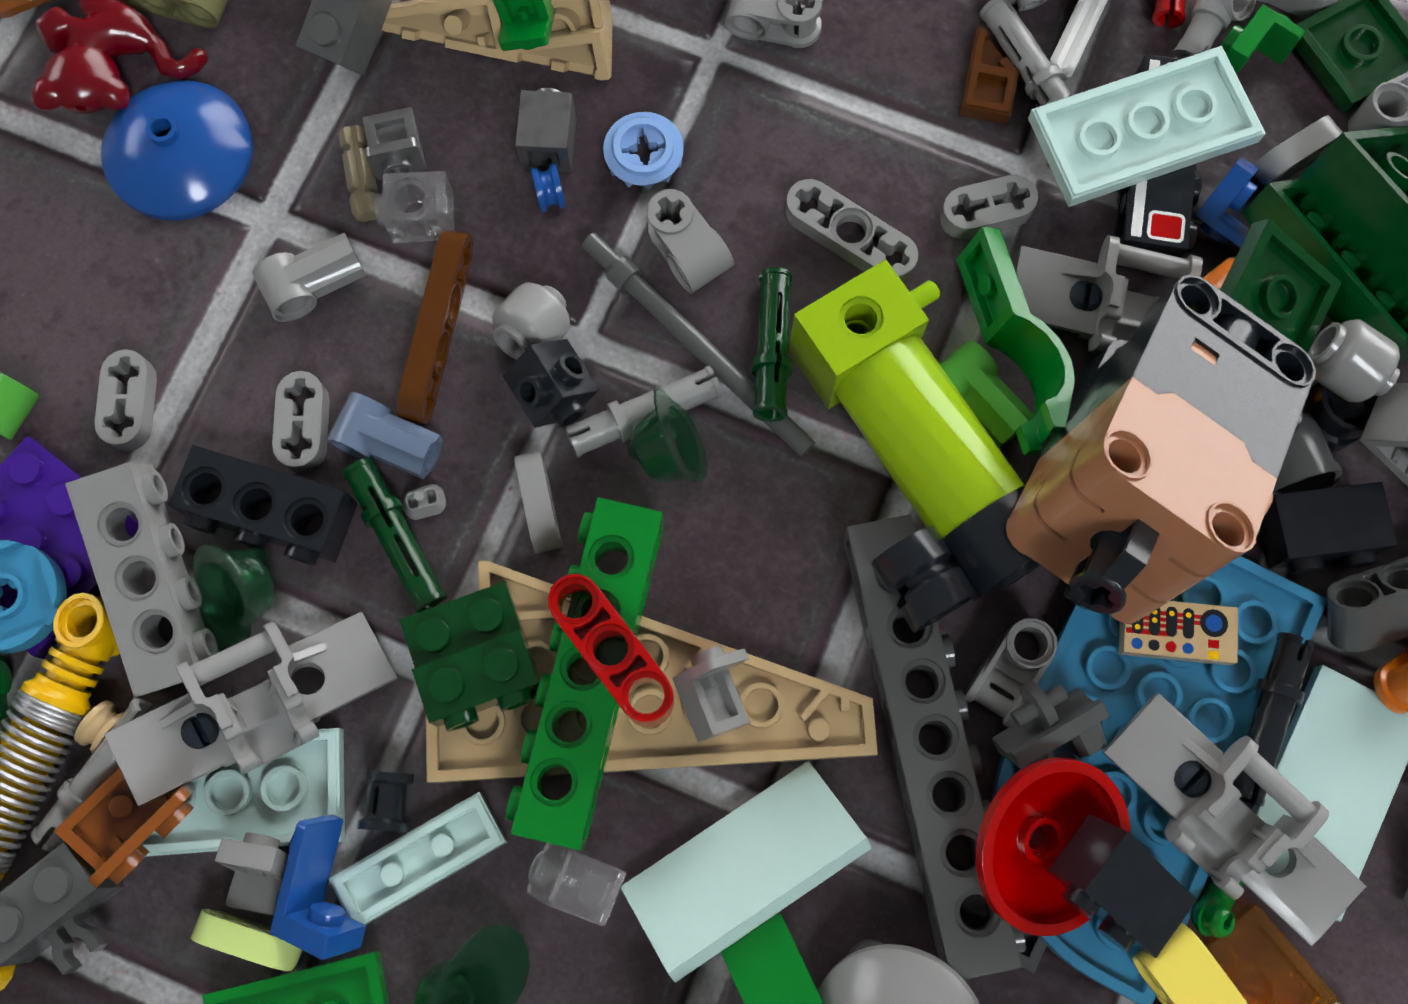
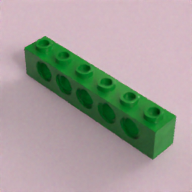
M597 497L594 513L585 511L579 529L578 544L585 545L580 566L572 564L568 575L580 574L589 577L599 587L637 637L665 526L664 515L661 511ZM620 551L628 557L627 566L623 571L618 574L608 575L598 569L601 557L607 552ZM575 592L569 595L567 598H571L567 617L574 619L585 616L593 604L592 597L583 592ZM555 622L550 641V651L556 652L557 656L552 675L543 673L539 682L535 706L541 707L543 710L538 729H529L526 734L520 761L521 763L528 764L523 787L514 786L511 791L505 819L513 822L510 833L512 835L585 851L620 706L599 678L589 685H578L572 681L571 669L574 663L583 657L558 623ZM617 637L603 640L596 652L597 660L607 666L622 662L627 655L628 644L623 639ZM568 712L582 713L587 722L586 731L583 736L574 742L561 741L557 734V724L560 718ZM564 767L570 772L572 777L571 790L564 798L551 800L543 791L544 776L553 768Z

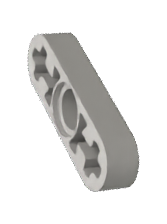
M804 179L798 181L790 188L787 194L785 212L787 220L794 228L863 272L885 260L886 255L891 256L897 251L903 257L901 263L894 264L892 268L903 283L910 279L918 261V249L912 239L818 180ZM811 198L818 201L817 210L811 208L807 213L800 211L801 201L807 203ZM831 210H835L836 212L830 219L829 227H823L825 217L829 219ZM844 222H855L862 226L865 231V237L857 243H847L840 239L836 229ZM876 236L879 238L877 248L873 247L872 253L869 256L865 253L871 247L873 237Z

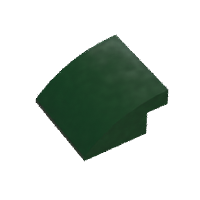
M1408 126L1342 132L1298 179L1269 183L1241 214L1251 226L1254 222L1271 219L1342 283L1328 310V317L1334 323L1338 322L1340 324L1348 320L1359 319L1387 336L1399 346L1400 359L1398 364L1408 360Z

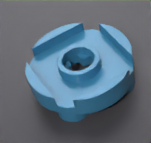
M0 540V597L3 595L2 586L6 584L18 590V595L15 603L9 609L0 606V653L4 654L27 650L44 640L53 631V620L57 609L67 599L65 577L56 561L36 547L10 540Z

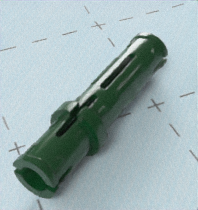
M769 267L763 269L761 274H759L757 355L751 361V373L756 377L753 416L761 421L777 422L785 419L788 413L786 408L787 378L792 376L793 361L788 357L792 274L787 269L781 267Z
M364 458L349 465L342 474L351 486L363 510L360 518L365 527L373 528L393 569L410 596L415 611L419 613L445 601L447 594L442 590L423 550L417 543L401 513L404 510V505L398 496L391 495L376 468L374 459ZM371 495H376L392 525L391 528L387 526ZM397 542L402 543L419 576H414Z

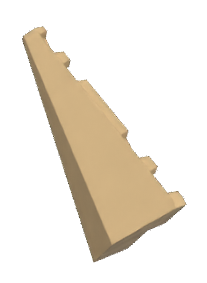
M410 0L392 3L381 30L402 35V39L412 41L419 39L445 44V48L516 63L526 61L550 66L551 70L566 72L569 70L595 76L594 79L609 80L611 77L613 16L610 0H551L555 16L549 43L546 46L536 47L531 50L503 51L501 49L498 39L502 21L493 0Z

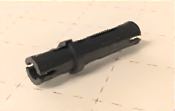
M1286 632L1278 633L1266 676L1263 679L1259 678L1255 691L1259 693V697L1246 736H1249L1259 745L1257 752L1274 768L1294 707L1302 705L1305 693L1300 689L1312 652L1316 647L1313 641L1305 640L1302 643L1304 637ZM1242 770L1233 781V785L1242 794L1239 799L1253 805L1264 806L1266 792Z

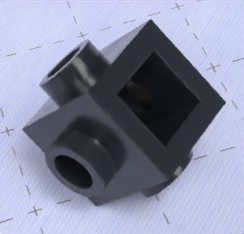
M568 339L531 344L503 375V378L534 428L555 423L560 427H564L574 423L586 413L585 405L599 391V388L587 371L585 363L578 357Z

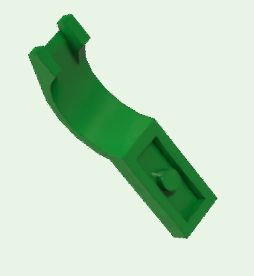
M982 227L956 261L985 345L1001 351L1017 363L1030 381L1035 395V413L1030 421L1020 425L1015 431L1023 455L1036 456L1041 451L1042 444L1053 433H1059L1066 427L1075 383L1072 359L1060 338L1041 319L1031 314L1000 228Z

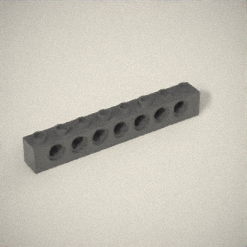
M912 514L847 526L842 540L938 958L947 963L966 980L1022 968L1018 953L1025 952L1026 945L1023 932L1006 923L992 910L982 893L976 870L977 838L990 802L989 800L981 801L976 778L983 775L982 763L976 745L974 743L967 744L962 722L969 720L967 701L961 688L954 689L949 667L955 666V653L950 636L948 634L941 635L938 621L919 630L920 639L918 642L908 644L900 641L893 632V622L904 618L896 606L901 595L898 591H887L871 565L872 561L888 548L921 530H915ZM913 671L926 674L933 685L931 697L926 699L914 697L906 687V675ZM922 726H935L944 734L946 746L941 755L929 754L921 747L919 732ZM937 781H948L958 791L959 803L951 813L940 810L932 799V790ZM954 837L963 838L972 848V861L962 871L953 868L946 858L947 844ZM970 895L978 896L986 907L985 921L976 929L966 927L960 917V906L964 899Z

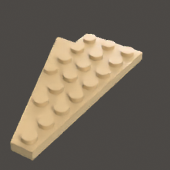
M478 561L479 590L504 581L508 584L540 679L543 673L552 675L557 653L550 651V641L556 620L548 607V595L554 584L489 561ZM566 598L562 606V613L566 617L571 598ZM642 616L637 638L668 678L673 688L675 705L667 720L655 727H643L635 724L619 708L604 773L876 756L878 751L873 698L747 653L749 660L730 669L729 672L750 723L734 731L697 742L672 678L693 667L690 657L701 651L721 645L724 654L736 651V649ZM584 658L577 660L571 669V679L575 684L589 685L598 678ZM644 683L633 691L631 705L638 712L644 714L652 713L662 705L664 692L658 685ZM537 690L531 692L533 701L526 705L501 712L499 705L477 712L480 719L478 722L451 732L446 731L445 725L436 727L429 724L426 715L427 783L525 778L528 764L521 763L520 761L523 743L529 729H538L543 708L535 706ZM574 711L564 714L557 724V734L560 740L574 742L580 739L587 727L585 716L580 712ZM556 767L548 771L545 776L571 774L564 767Z

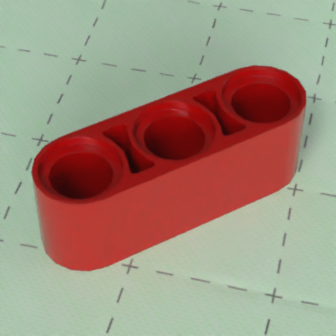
M570 574L558 579L549 592L548 607L560 628L631 721L643 727H655L665 722L671 715L675 705L673 688L666 675L599 587L589 577L580 574ZM575 592H583L590 595L593 604L585 616L572 619L562 613L564 600L569 595ZM612 637L623 639L628 644V652L622 662L607 666L597 660L596 652L603 640ZM644 683L658 685L664 692L662 705L652 713L644 714L638 712L631 705L633 691Z

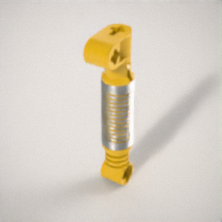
M74 594L64 600L59 606L53 620V631L56 635L55 641L59 642L60 646L50 647L48 653L54 656L53 659L45 658L41 664L47 671H38L33 679L23 682L18 690V694L15 695V700L11 702L14 708L6 711L9 718L1 721L4 727H0V881L5 873L8 872L15 859L14 857L17 855L13 849H18L22 846L18 839L26 838V833L23 830H28L32 827L27 820L36 819V815L32 811L41 809L40 804L36 801L42 802L46 800L42 792L51 790L50 786L45 782H55V776L51 773H59L61 770L56 764L66 762L65 758L60 754H70L69 748L64 745L71 746L75 744L74 739L65 734L74 736L78 725L92 709L89 702L92 693L86 690L87 686L95 688L98 680L93 677L94 673L102 675L105 668L99 665L100 661L109 662L111 657L120 654L103 600L92 594ZM14 714H20V715H24V716H23V718H22V717H17V716L14 715ZM16 964L0 967V991L12 979Z

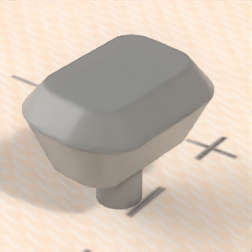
M431 484L407 491L403 497L404 511L412 520L440 514L446 507L443 489L436 484Z

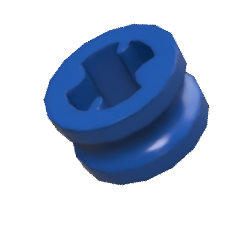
M556 162L549 164V168L546 171H540L537 167L531 168L541 213L548 212V208L551 205H557L560 209L566 208Z

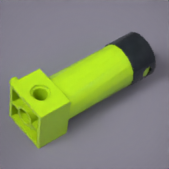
M885 259L795 313L788 352L827 409L832 408L838 403L843 405L926 527L935 526L951 552L947 560L950 567H961L977 593L972 598L973 601H976L992 591L995 594L999 593L1040 566L1039 563L1020 553L1012 546L1007 537V520L1025 485L922 341V336L929 322L922 308L939 299L940 290L933 281L928 280L909 292Z

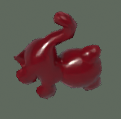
M79 0L78 4L84 14L83 18L70 16L62 8L53 7L36 21L39 36L49 50L56 54L47 60L43 75L35 80L31 91V100L34 106L40 110H54L62 107L77 114L100 112L105 108L120 110L128 107L131 95L128 85L120 79L119 70L112 58L122 55H142L148 52L152 56L160 74L182 80L197 74L209 60L205 50L197 47L180 61L173 59L168 44L157 35L151 22L136 9L123 3L121 0Z

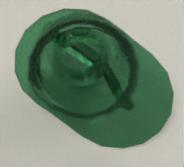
M657 386L654 389L655 408L641 417L633 426L632 440L628 443L627 448L628 455L632 459L639 461L647 475L655 482L668 483L688 479L692 482L700 483L706 478L708 468L702 438L686 410L674 402L661 387Z
M211 544L197 548L194 555V576L202 597L199 610L205 628H208L213 633L217 641L218 650L221 652L250 638L251 626L269 612L275 602V588L269 574L267 552L260 547L224 552L219 547Z
M493 924L478 930L462 945L452 959L433 965L421 977L415 991L414 1004H515L526 986L530 969L529 949L523 936L511 926Z

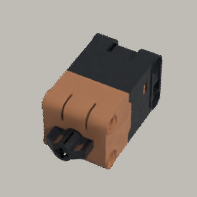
M1195 275L1183 276L1147 310L1137 333L1130 340L1112 342L1082 371L1072 393L1066 427L1061 432L1053 433L1050 436L1007 520V537L1012 546L1066 582L1068 585L1063 595L1082 609L1101 614H1110L1114 619L1122 623L1132 624L1141 620L1212 573L1242 556L1255 545L1263 517L1273 501L1272 492L1293 434L1302 420V409L1311 384L1315 379L1316 370L1312 359L1300 346L1207 280Z

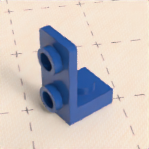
M1243 157L1236 162L1195 214L1196 217L1203 221L1200 228L1208 236L1222 244H1225L1229 239L1240 248L1250 228L1225 210L1230 207L1235 212H1238L1258 187L1249 181L1258 168Z
M333 814L300 820L296 824L294 834L289 843V856L281 888L276 897V909L269 933L321 960L361 948L367 926L346 916V911L341 906L324 902L343 826V819Z

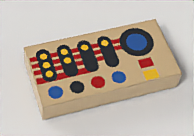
M1169 601L1132 624L1120 622L1119 655L1228 666L1237 664L1238 608Z

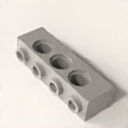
M127 462L65 483L134 698L183 683L175 666L186 661L191 666L218 653L219 650L213 633L204 626L199 610L202 603L199 586L195 579L188 575L182 558V554L185 551L184 539L179 528L174 523H171L165 505L168 499V491L164 479L159 472L154 470L152 464ZM131 511L138 519V530L134 537H131L125 528L126 517ZM146 564L153 568L156 575V581L151 590L146 588L142 581V571ZM163 616L170 621L173 627V636L169 643L164 641L159 634V622Z

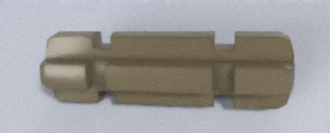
M357 124L351 127H343L338 135L340 147L344 152L342 159L347 189L351 193L349 198L351 212L358 222L377 220L381 216L379 198L376 195L378 190L375 174L366 157L365 148L368 147L365 129Z

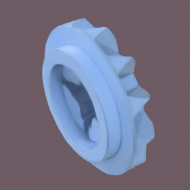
M652 112L632 113L615 122L606 134L603 145L606 164L612 177L617 176L623 180L628 188L632 185H640L650 190L654 184L661 181L668 183L676 169L681 168L684 151L682 136L677 127L664 116ZM644 136L649 150L654 151L650 153L648 165H643V162H640L639 156L632 154L638 151L639 137Z

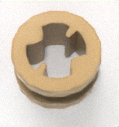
M109 700L99 703L78 725L74 735L75 742L82 746L91 744L90 750L93 754L105 739L104 734L111 731L124 712L117 714L116 704Z

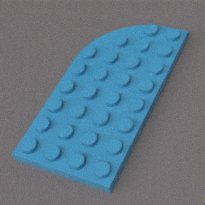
M1242 556L1212 573L1174 599H1171L1170 601L1238 608V663L1231 666L1119 655L1120 621L1114 619L1110 614H1101L1082 609L1073 602L1057 636L1055 656L1037 684L1044 692L1060 684L1066 693L1079 688L1092 701L1097 699L1103 701L1110 717L1100 722L1107 745L1155 693H1159L1225 753L1234 742L1246 736L1259 697L1255 687L1258 679H1263L1266 676L1278 633L1286 632L1304 637L1302 643L1305 640H1311L1328 599ZM1067 742L1053 750L1052 752L1055 757L1072 758L1090 764L1101 770L1114 782L1127 807L1131 835L1198 900L1208 874L1187 854H1182L1167 840L1163 831L1171 817L1162 810L1163 808L1102 752L1105 748L1091 756L1082 758L1071 752ZM1003 755L1000 758L993 784L992 800L1001 787L1020 771L1014 763ZM1192 908L1182 921L1186 926L1191 917ZM1094 916L1093 919L1082 926L1064 934L1038 936L1059 958L1093 981L1136 1004H1153L1156 995L1142 978L1132 960V957L1139 953L1141 949L1132 945L1130 950L1125 952L1115 946L1097 930L1102 922L1098 917Z

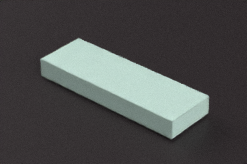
M478 792L329 878V881L342 907L345 909L346 915L367 925L507 843L508 840L483 793Z

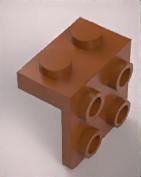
M119 767L54 832L96 870L87 879L91 885L97 888L107 877L118 885L150 852L142 843L154 831L164 839L193 810L194 807L186 799L196 789L188 783L139 808Z

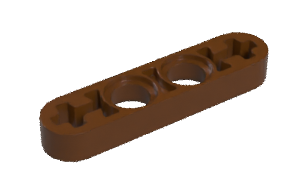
M444 229L439 235L398 395V417L406 421L428 424L433 416L472 259L473 240L469 233Z

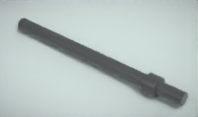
M595 232L590 234L583 241L581 247L608 272L606 278L621 293L629 292L705 366H710L714 371V375L753 411L755 384L641 276L642 269L628 256L621 257ZM788 416L777 422L763 421L800 457L807 454L816 443Z

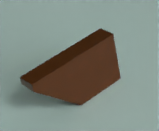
M977 26L959 115L1008 125L1012 113L1019 71L1008 57L1003 58L989 40L990 34L985 27Z

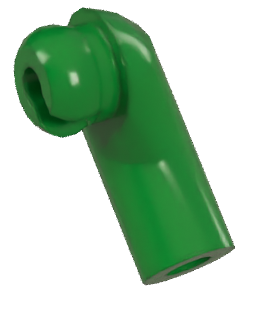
M1211 879L1206 890L1192 908V924L1199 933L1206 937H1227L1235 926L1234 914L1230 911L1236 900L1230 899Z

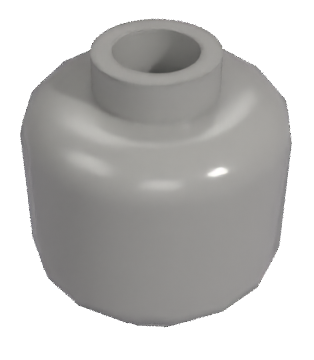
M526 282L517 286L495 309L492 316L493 337L497 345L508 356L517 360L531 344L561 340L570 327V319L564 297L559 291L548 285L541 286L536 283Z
M1359 319L1348 320L1342 324L1335 322L1328 325L1315 338L1308 353L1315 366V380L1348 402H1362L1374 395L1382 396L1395 385L1399 378L1400 370L1397 368L1400 359L1399 346L1390 338Z

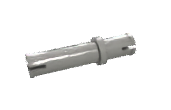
M1010 0L989 1L980 11V17L990 28L1012 64L1019 71L1026 83L1025 92L1029 98L1037 100L1043 106L1072 96L1063 82L1065 77L1063 71L1058 65H1052L1031 32L1016 13Z
M706 366L703 370L622 404L615 400L606 404L607 410L574 424L564 426L569 443L574 447L573 451L576 457L579 458L582 454L618 439L622 443L632 439V433L715 398H721L722 390L717 377L712 378L714 375L713 369L710 366Z
M133 698L127 710L111 730L146 714L153 703L142 698ZM106 738L101 742L76 777L65 780L57 791L59 799L40 824L32 830L31 838L36 845L46 835L50 836L42 846L43 850L52 852L64 842L54 830L119 768Z

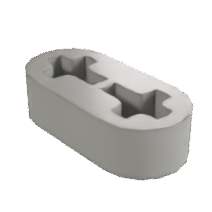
M1329 115L1324 116L1263 155L1254 164L1258 170L1253 176L1263 188L1272 182L1285 181L1315 162L1342 131Z
M1007 175L959 187L951 191L945 199L940 214L941 226L947 234L957 239L974 238L982 227L1000 228V231L1025 224L1031 217L1037 205L1038 191L1033 182L1020 175ZM1007 193H1011L1014 200H1023L1019 209L1015 210L1012 203L1001 204ZM958 205H963L966 212L975 211L971 221L966 222L963 215L954 216Z
M124 349L109 355L102 364L99 376L94 421L95 431L100 439L115 449L124 452L134 451L142 447L150 438L153 425L157 375L152 364L136 351ZM130 366H132L139 374L138 377H130L126 386L119 380L120 375L128 374ZM125 416L134 421L133 427L124 428L121 436L113 428L115 424H122Z
M305 371L291 372L283 377L277 386L272 439L273 453L278 461L292 472L301 474L314 471L325 460L330 406L329 393L325 386L315 375ZM302 387H307L314 395V398L305 399L303 416H300V407L292 400V396L301 395ZM302 429L303 438L312 446L311 449L302 450L301 458L297 459L288 449L289 446L298 444L299 431Z
M542 451L515 456V466L534 552L538 554L562 548V540Z

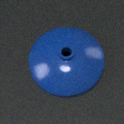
M191 80L162 82L132 96L128 107L117 110L113 115L102 140V168L110 187L133 210L155 219L186 220L204 215L216 209L239 189L252 163L254 150L253 136L250 125L237 103L218 88ZM171 129L167 135L159 137L164 131Z

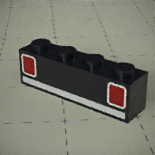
M1145 54L1135 74L1180 59ZM1196 164L1120 189L1118 191L1113 236L1119 237L1121 244L1180 258L1185 253H1190L1194 247L1198 229L1197 223L1191 222L1192 207L1197 204L1202 188V177L1195 175Z

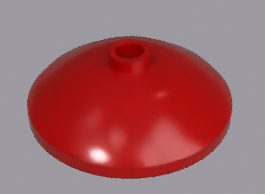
M1055 757L1037 761L1017 772L1001 787L984 815L976 846V870L980 888L992 910L1006 923L1024 933L1036 936H1055L1070 932L1091 920L1062 898V894L1067 888L1048 871L1089 814L1131 834L1130 820L1124 799L1114 782L1098 768L1066 757Z

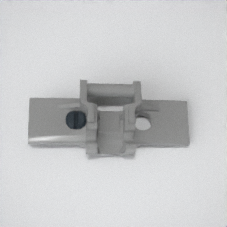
M1108 235L1103 242L1098 263L1021 246L1018 252L1015 272L1032 315L1041 319L1048 327L1079 334V338L1088 340L1089 352L1101 354L1114 341L1130 340L1137 333L1147 310L1160 298L1127 291L1129 279L1116 274L1117 265L1180 279L1186 275L1201 277L1203 260L1195 255H1189L1184 259L1121 244L1119 237Z
M362 611L289 646L277 624L271 621L263 625V632L191 666L188 665L187 661L175 666L188 694L104 734L139 808L222 766L226 768L236 763L240 772L244 775L319 737L318 729L314 723L319 721L320 717L396 680L397 676ZM274 651L278 665L267 671V680L227 699L224 693L216 694L209 698L204 696L200 686ZM314 667L324 675V684L316 693L310 695L301 694L291 680L294 673L300 668Z
M1155 693L1102 752L1171 817L1163 831L1167 840L1182 854H1187L1212 878L1219 889L1230 899L1236 900L1244 892V888L1239 885L1240 882L1243 883L1308 945L1313 946L1366 888V885L1314 837L1327 821L1329 810L1319 801L1310 802L1257 752L1259 745L1249 736L1240 738L1223 753L1161 694ZM1243 770L1292 817L1283 814L1273 826L1265 823L1239 799L1242 794L1233 785V781ZM1288 849L1289 863L1286 868L1280 873H1267L1265 869L1267 867L1270 868L1276 862L1279 855Z

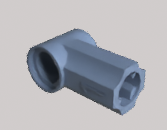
M355 392L349 394L326 439L334 447L356 458H374L423 480L435 467L443 442L441 435L399 418L383 404Z

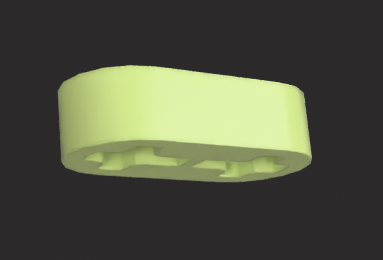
M212 909L201 910L191 936L194 942L282 971H295L302 953L301 949L269 934L271 929L269 926Z

